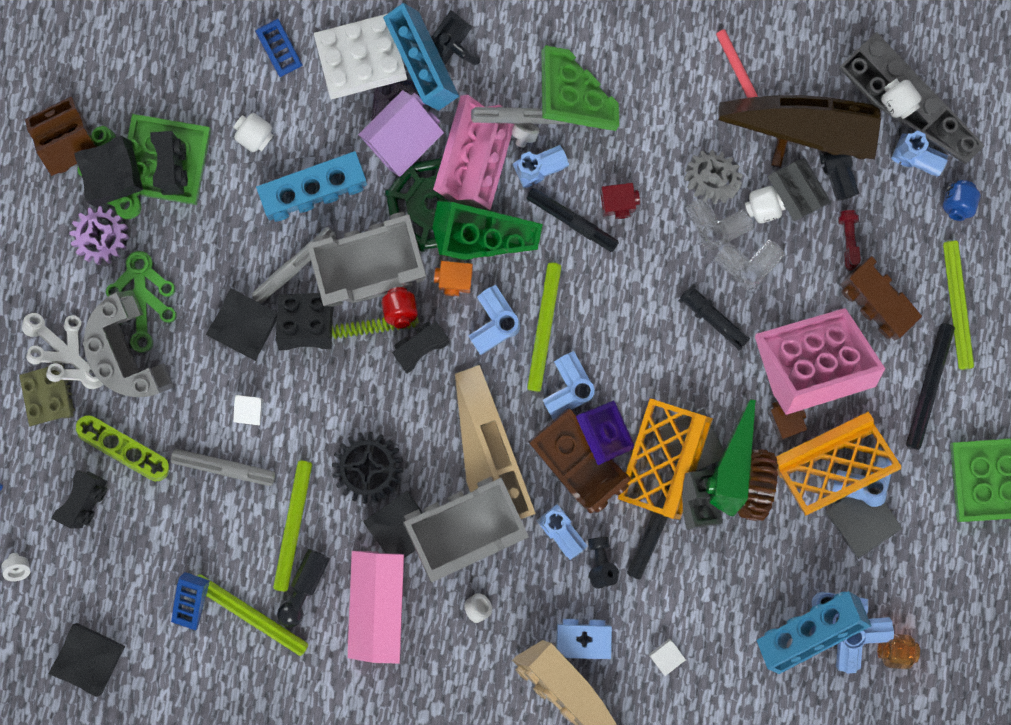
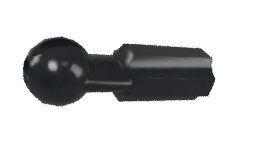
M308 548L291 583L294 591L289 601L281 604L278 608L277 617L283 626L292 628L299 625L303 620L302 605L307 596L314 594L328 565L329 557Z

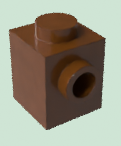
M778 401L772 403L773 409L767 411L779 440L807 430L803 420L806 419L804 409L786 415Z

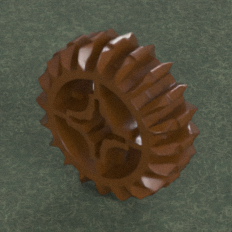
M764 449L752 450L748 500L738 511L739 516L746 518V520L764 521L772 509L778 483V463L773 452H768V450Z

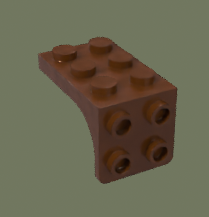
M567 408L528 441L579 505L590 514L594 511L598 513L608 505V499L614 494L620 495L629 487L627 483L631 480L630 476L612 459L600 465L597 464L576 415L570 408Z

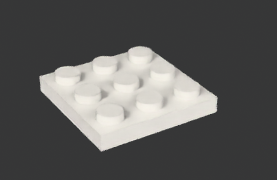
M387 14L314 33L331 100L407 80L401 55L383 19Z

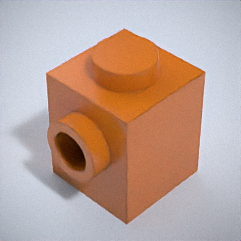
M441 261L440 268L435 267L434 283H439V290L444 291V295L459 296L460 292L470 293L473 264Z

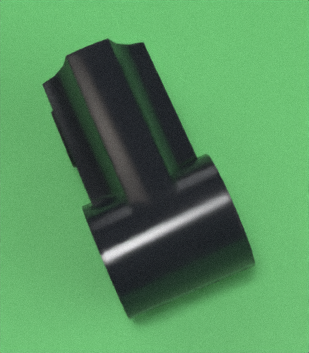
M828 152L820 153L821 165L824 164V167H822L824 173L829 176L836 201L845 200L860 194L852 171V156L844 154L832 155Z

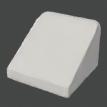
M235 395L234 422L260 425L264 399Z
M671 639L666 640L649 654L664 676L686 660Z

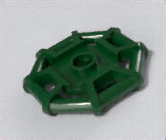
M443 156L437 159L414 162L401 177L398 176L391 187L385 190L384 193L387 199L389 216L399 213L398 199L406 202L407 213L410 215L411 221L423 229L422 237L415 233L419 251L425 252L427 249L437 248L435 238L427 239L429 231H433L432 226L436 209H427L428 204L425 201L428 198L432 200L436 197L438 201L451 202L433 190ZM437 169L436 176H431L430 178H419L417 172ZM412 176L415 181L407 194L400 193V190Z

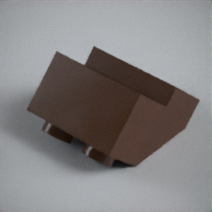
M72 96L25 119L27 131L33 139L36 153L51 176L57 173H64L70 167L76 165L74 153L97 147L86 121Z

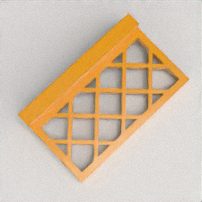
M650 398L626 470V474L632 479L627 484L631 485L638 481L643 495L635 499L626 496L627 488L618 495L617 499L662 514L663 516L680 520L683 513L682 494L685 474L697 470L713 418ZM655 406L664 408L668 417L658 424H655L652 418ZM669 410L677 412V414L672 416ZM682 415L692 417L689 428L680 433L674 420ZM670 422L676 435L664 441L658 428ZM654 431L660 444L648 450L644 443L645 435ZM679 439L682 445L681 454L672 458L666 445ZM662 447L668 461L655 466L650 453ZM646 456L652 469L639 475L636 468L637 460ZM670 464L674 471L673 479L664 483L658 470ZM654 473L660 486L648 492L642 478ZM661 489L666 497L663 509L654 506L650 495ZM646 498L648 503L642 502L640 500Z
M869 411L776 456L778 475L780 478H783L805 516L901 469V464L874 425V419ZM871 434L877 441L875 449L860 445L862 439ZM842 448L854 450L851 460L837 457L838 450ZM858 451L873 454L870 465L855 462ZM876 456L888 458L892 465L885 468L875 467ZM820 459L830 461L827 472L813 469L814 463ZM834 463L849 466L846 477L831 473ZM853 467L866 470V477L861 480L850 478ZM795 471L806 473L803 484L792 481L789 474ZM811 474L825 478L822 488L807 485ZM829 479L844 482L842 489L837 492L826 490ZM805 491L819 494L818 501L807 506L803 500Z

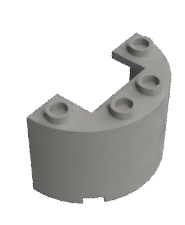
M405 212L389 216L390 220L369 226V231L359 233V230L347 232L344 234V238L339 240L334 237L329 238V235H321L313 238V243L307 244L323 306L343 305L342 301L351 302L352 304L386 295L387 291L392 288H408L412 286L411 281L416 280L419 283L427 278L409 214L405 215Z
M133 290L116 292L104 299L94 309L85 328L84 350L91 370L106 387L125 396L148 397L172 389L174 385L164 363L139 372L119 325L143 315Z
M492 477L478 482L479 488L467 495H463L461 491L448 497L449 503L440 506L436 502L424 508L425 512L422 514L418 509L404 516L406 521L403 524L430 583L529 537L502 478L493 481Z

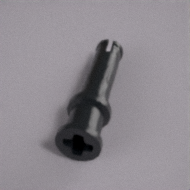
M694 283L679 298V303H685L695 312L694 316L696 318L705 319L731 342L737 350H741L742 346H745L750 340L749 336L745 335L713 306L714 303L711 298L707 299L696 289Z

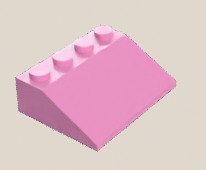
M846 308L755 335L772 392L786 415L874 388L885 371V367Z

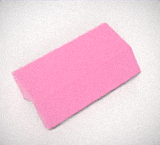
M462 95L459 99L433 190L451 202L490 211L514 124L472 122L471 110L475 107L484 106L471 96ZM495 105V106H489V107H502V106H501V105Z
M352 551L347 658L371 663L400 664L404 554Z

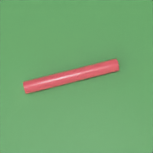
M726 30L717 32L716 36L746 97H758Z

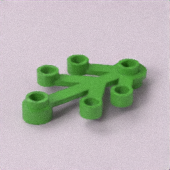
M99 126L92 132V139L96 146L104 145L116 138L115 133L105 126ZM103 132L104 136L99 140V135ZM129 139L132 144H135L134 154L136 158L141 152V144L134 139ZM137 162L138 170L144 167L143 173L140 174L143 185L145 179L150 175V168L142 162ZM78 166V173L80 176H82ZM140 191L107 204L115 206L116 213L120 217L132 219L141 212V201L138 198ZM129 201L130 205L125 209V205Z
M143 251L131 253L126 260L127 270L114 284H110L106 288V295L108 297L112 288L117 287L119 292H121L134 279L135 288L133 291L143 315L136 317V333L132 335L130 344L139 353L150 351L154 343L152 336L148 334L147 304L160 314L161 320L165 323H172L177 317V313L173 308L165 306L146 289V278H148L159 287V292L164 297H171L176 291L175 285L172 282L164 280L152 269L153 261ZM138 260L144 261V266L141 269L135 267V263ZM170 284L172 287L171 292L164 293L163 286ZM167 310H171L173 313L172 318L169 320L164 318V313ZM146 338L147 345L143 348L140 347L138 344L139 340Z

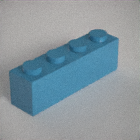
M402 3L384 16L383 19L422 102L439 111L458 98L459 94L420 13L407 4Z

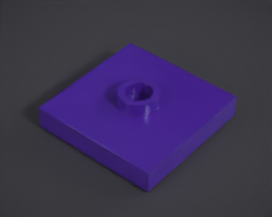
M614 400L576 416L598 465L634 449L635 445Z

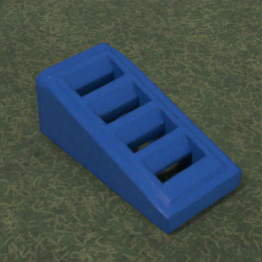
M279 19L255 30L279 77L303 66ZM277 29L279 34L268 40L265 39L264 35ZM282 38L283 44L273 49L270 48V44ZM285 48L288 49L289 52L277 59L275 58V53ZM290 57L293 58L294 62L282 68L280 67L279 63Z
M186 572L179 577L171 619L172 623L193 630L198 629L210 580ZM189 588V589L195 590V591H197V593L195 594V593L186 591V589ZM186 596L194 599L195 603L185 600L184 597ZM182 605L194 608V611L184 609ZM180 613L192 617V621L180 617Z

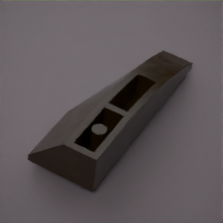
M773 95L720 102L718 120L825 151L832 155L844 154L854 156L857 159L868 158L875 160L881 113L880 109L873 104L821 96Z

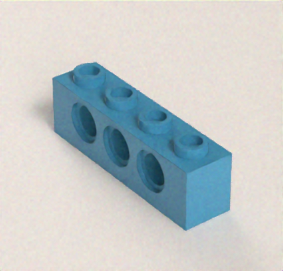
M356 151L256 186L267 218L278 222L289 218V213L297 210H299V213L314 209V204L322 201L324 204L335 202L341 194L347 192L349 195L360 193L364 190L363 187L368 184ZM334 175H344V182L341 185H333L331 179ZM318 183L320 185L319 191L316 194L307 193L306 189L309 184ZM286 192L295 193V198L290 203L282 202V196Z
M849 591L840 592L833 596V600L825 604L813 606L810 612L805 615L793 617L787 621L786 625L768 630L764 633L763 637L756 641L767 669L781 674L872 625L860 597ZM839 613L837 622L833 624L834 616ZM815 626V632L810 636V630ZM792 638V644L787 648V642Z

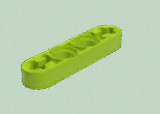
M83 416L77 421L76 432L82 441L152 481H162L168 476L169 464L163 456L93 416ZM92 423L93 430L100 434L98 441H95L97 439L96 434L90 431L84 434L82 426H89ZM116 436L119 439L116 447L107 448L104 446L103 442L106 437ZM131 449H138L142 453L141 458L136 462L129 461L126 457L127 452ZM147 455L150 456L148 458L149 463L155 466L158 463L162 464L163 472L157 471L155 474L152 473V467L145 463Z

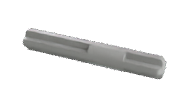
M475 107L471 110V120L474 123L567 124V122L542 118V108Z
M326 227L316 236L329 235V238H336V234L329 227ZM307 245L285 262L252 293L255 301L262 304L311 260Z
M180 449L173 450L171 456L173 464L267 486H272L275 480L274 471Z

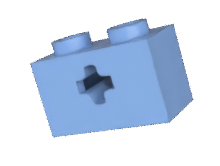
M563 619V624H557L556 648L565 658L611 659L612 626L605 625L606 620H589V624H579V619ZM585 631L586 635L591 637V641H586V645L582 646L581 642L576 640V637H580L582 632Z

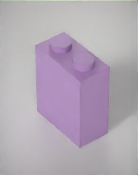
M403 90L358 134L382 163L399 177L444 133L438 126L440 123L439 119L432 112L429 111L427 113L423 108L425 104L422 102V99L415 93L410 95Z

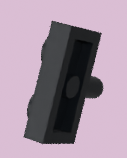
M452 10L449 11L431 36L444 65L453 53L472 65H478L480 57L461 45V42L473 26Z

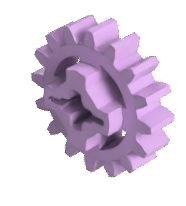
M102 206L98 207L96 213L92 208H88L89 215L87 216L79 213L81 221H73L72 224L77 229L70 232V235L76 238V240L71 242V245L79 247L76 251L77 255L82 256L85 254L84 260L87 262L94 258L95 263L98 265L101 264L103 258L107 263H111L112 255L117 258L121 257L118 250H126L127 247L122 242L129 239V236L123 233V231L128 229V226L120 224L123 218L119 215L114 217L115 212L112 209L105 213ZM100 219L109 220L113 225H103ZM98 229L104 233L101 235V242L94 238L98 236ZM116 237L114 244L110 247L113 238ZM95 245L99 252H92L86 246Z

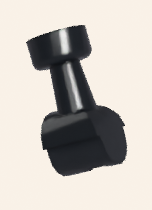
M609 537L588 539L589 549L595 550V567L588 574L592 586L600 589L615 585L618 581L619 571L616 565L608 562L605 549L610 547Z

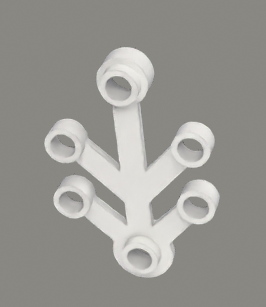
M31 313L25 316L22 323L23 332L30 337L40 336L57 351H44L39 346H32L27 352L26 358L31 364H39L41 362L53 363L48 367L46 373L47 378L52 382L77 380L81 381L89 389H96L104 385L97 377L90 375L93 371L88 361L86 362L79 356L78 331L81 326L79 317L71 315L65 320L64 329L67 331L66 345L45 326V320L40 314ZM30 321H35L38 324H32ZM69 322H73V323H75L77 326L72 327V326H70L68 323H69ZM31 353H37L40 357H33ZM57 363L72 364L76 369H64L62 365ZM52 370H56V371H58L60 374H59V375H54V374L51 373V371H52Z

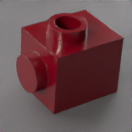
M633 183L602 186L600 189L603 217L615 215V219L631 217L630 213L635 212L636 205H640L638 189L634 190Z

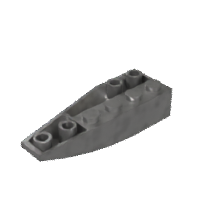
M877 32L839 67L874 106L890 116L891 114L881 101L882 95L886 93L884 87L895 79H898L899 82L910 80L922 97L919 103L920 108L904 119L901 117L894 119L914 132L918 130L925 133L928 141L962 163L967 164L985 146Z

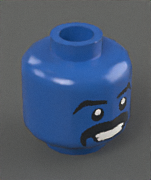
M959 180L948 186L942 207L951 219L963 221L976 214L981 194L974 183Z

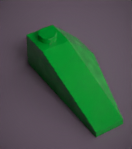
M437 201L432 228L439 255L468 260L478 257L538 250L543 224L455 202Z
M752 399L743 409L712 478L709 477L706 492L710 494L709 503L729 516H735L748 500L756 400Z

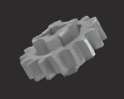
M711 150L709 155L701 151L698 157L695 155L692 157L685 170L687 173L684 180L690 181L687 186L688 189L696 190L694 193L695 197L702 195L703 202L710 198L713 204H716L718 199L726 203L728 198L733 199L742 184L740 180L743 175L737 173L739 165L731 164L732 157L726 160L723 152L716 156L714 150Z

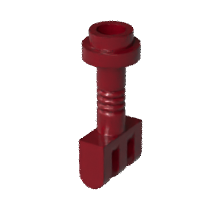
M855 210L840 212V217H838V223L844 225L846 236L844 259L845 268L848 271L854 270L861 261L860 247L856 246L854 225L859 222V215H856Z

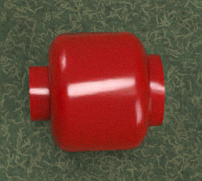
M395 287L388 290L387 294L383 296L381 304L386 323L393 325L395 328L403 329L410 326V323L416 320L418 310L416 298L412 292L404 287Z

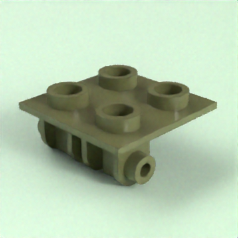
M48 367L19 375L29 427L60 418L74 417L73 412L76 411L73 407L72 399H69L72 393L67 391V389L71 388V385H66L69 383L68 380L50 381L46 376ZM52 370V371H51V373L54 374V375H59V374H60V373H59L58 371H56V370Z

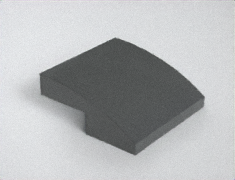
M805 158L797 160L767 176L794 222L831 203Z
M704 409L696 412L698 414L707 416ZM687 416L675 422L680 433L689 428L692 417ZM712 424L696 471L719 461L724 452ZM672 425L659 430L664 441L676 435ZM654 432L653 435H654V437H655L657 443L660 444V442H659V440H658V438H657V436H656V434H655V432ZM679 439L666 445L672 458L681 454L682 445ZM661 447L660 449H661V451H662V453H663V455H664L666 461H668V459H667V457H666V455H665V453H664V451H663V448ZM669 464L668 466H669V468H670L672 474L674 475V471H673L671 465Z
M715 470L695 471L685 474L682 503L687 530L723 524L719 509L709 503L710 494L706 492L709 477L712 478Z
M874 487L868 490L871 494H878ZM846 497L826 511V515L841 533L843 540L858 559L902 530V527L885 502L881 506L871 507L862 500Z

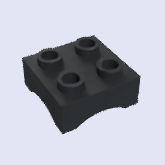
M172 131L150 132L151 143L154 145L157 153V167L153 175V186L160 188L162 195L184 194V186H188L187 171L183 170L182 160H186L185 144H181L180 138L178 139Z
M119 136L104 145L74 153L83 178L86 203L97 207L143 190L132 142L129 139Z
M230 288L218 315L209 327L206 335L256 361L277 322V312Z
M320 293L279 294L275 338L279 351L297 347L332 349L334 306H323Z
M429 321L424 323L416 330V336L410 340L408 337H405L394 345L396 350L392 353L406 374L415 368L417 362L426 353L436 349H443L450 344L449 338L436 321L433 324Z
M77 470L73 477V487L68 500L55 510L51 519L70 529L83 528L84 525L88 526L95 515L92 509L96 502H101L107 493L108 488L105 487L107 480L89 471L85 473Z
M405 491L363 522L385 553L404 554L405 558L413 553L415 548L403 524L406 521L404 516L418 509L421 514L423 512L410 493Z
M79 623L72 624L65 643L48 674L69 682L98 697L102 695L125 646Z

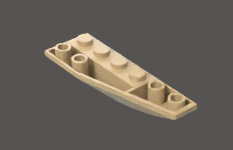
M480 365L456 373L455 380L466 481L470 493L479 488L477 483L484 479L492 477L493 481L502 478L520 519L536 514Z
M542 640L513 658L512 661L518 666L515 669L516 672L524 680L527 681L529 679L536 686L533 690L542 699L545 700L547 698L560 710V713L574 725H617L605 704L587 680L552 643Z

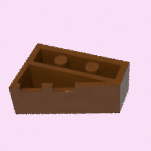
M871 256L862 262L839 285L843 288L841 292L844 297L851 302L855 301L861 307L860 312L870 321L873 319L880 326L878 330L885 338L889 340L892 338L895 341L900 339L922 315L903 292L898 293L889 284L892 279L888 274L882 277L874 267L877 261Z

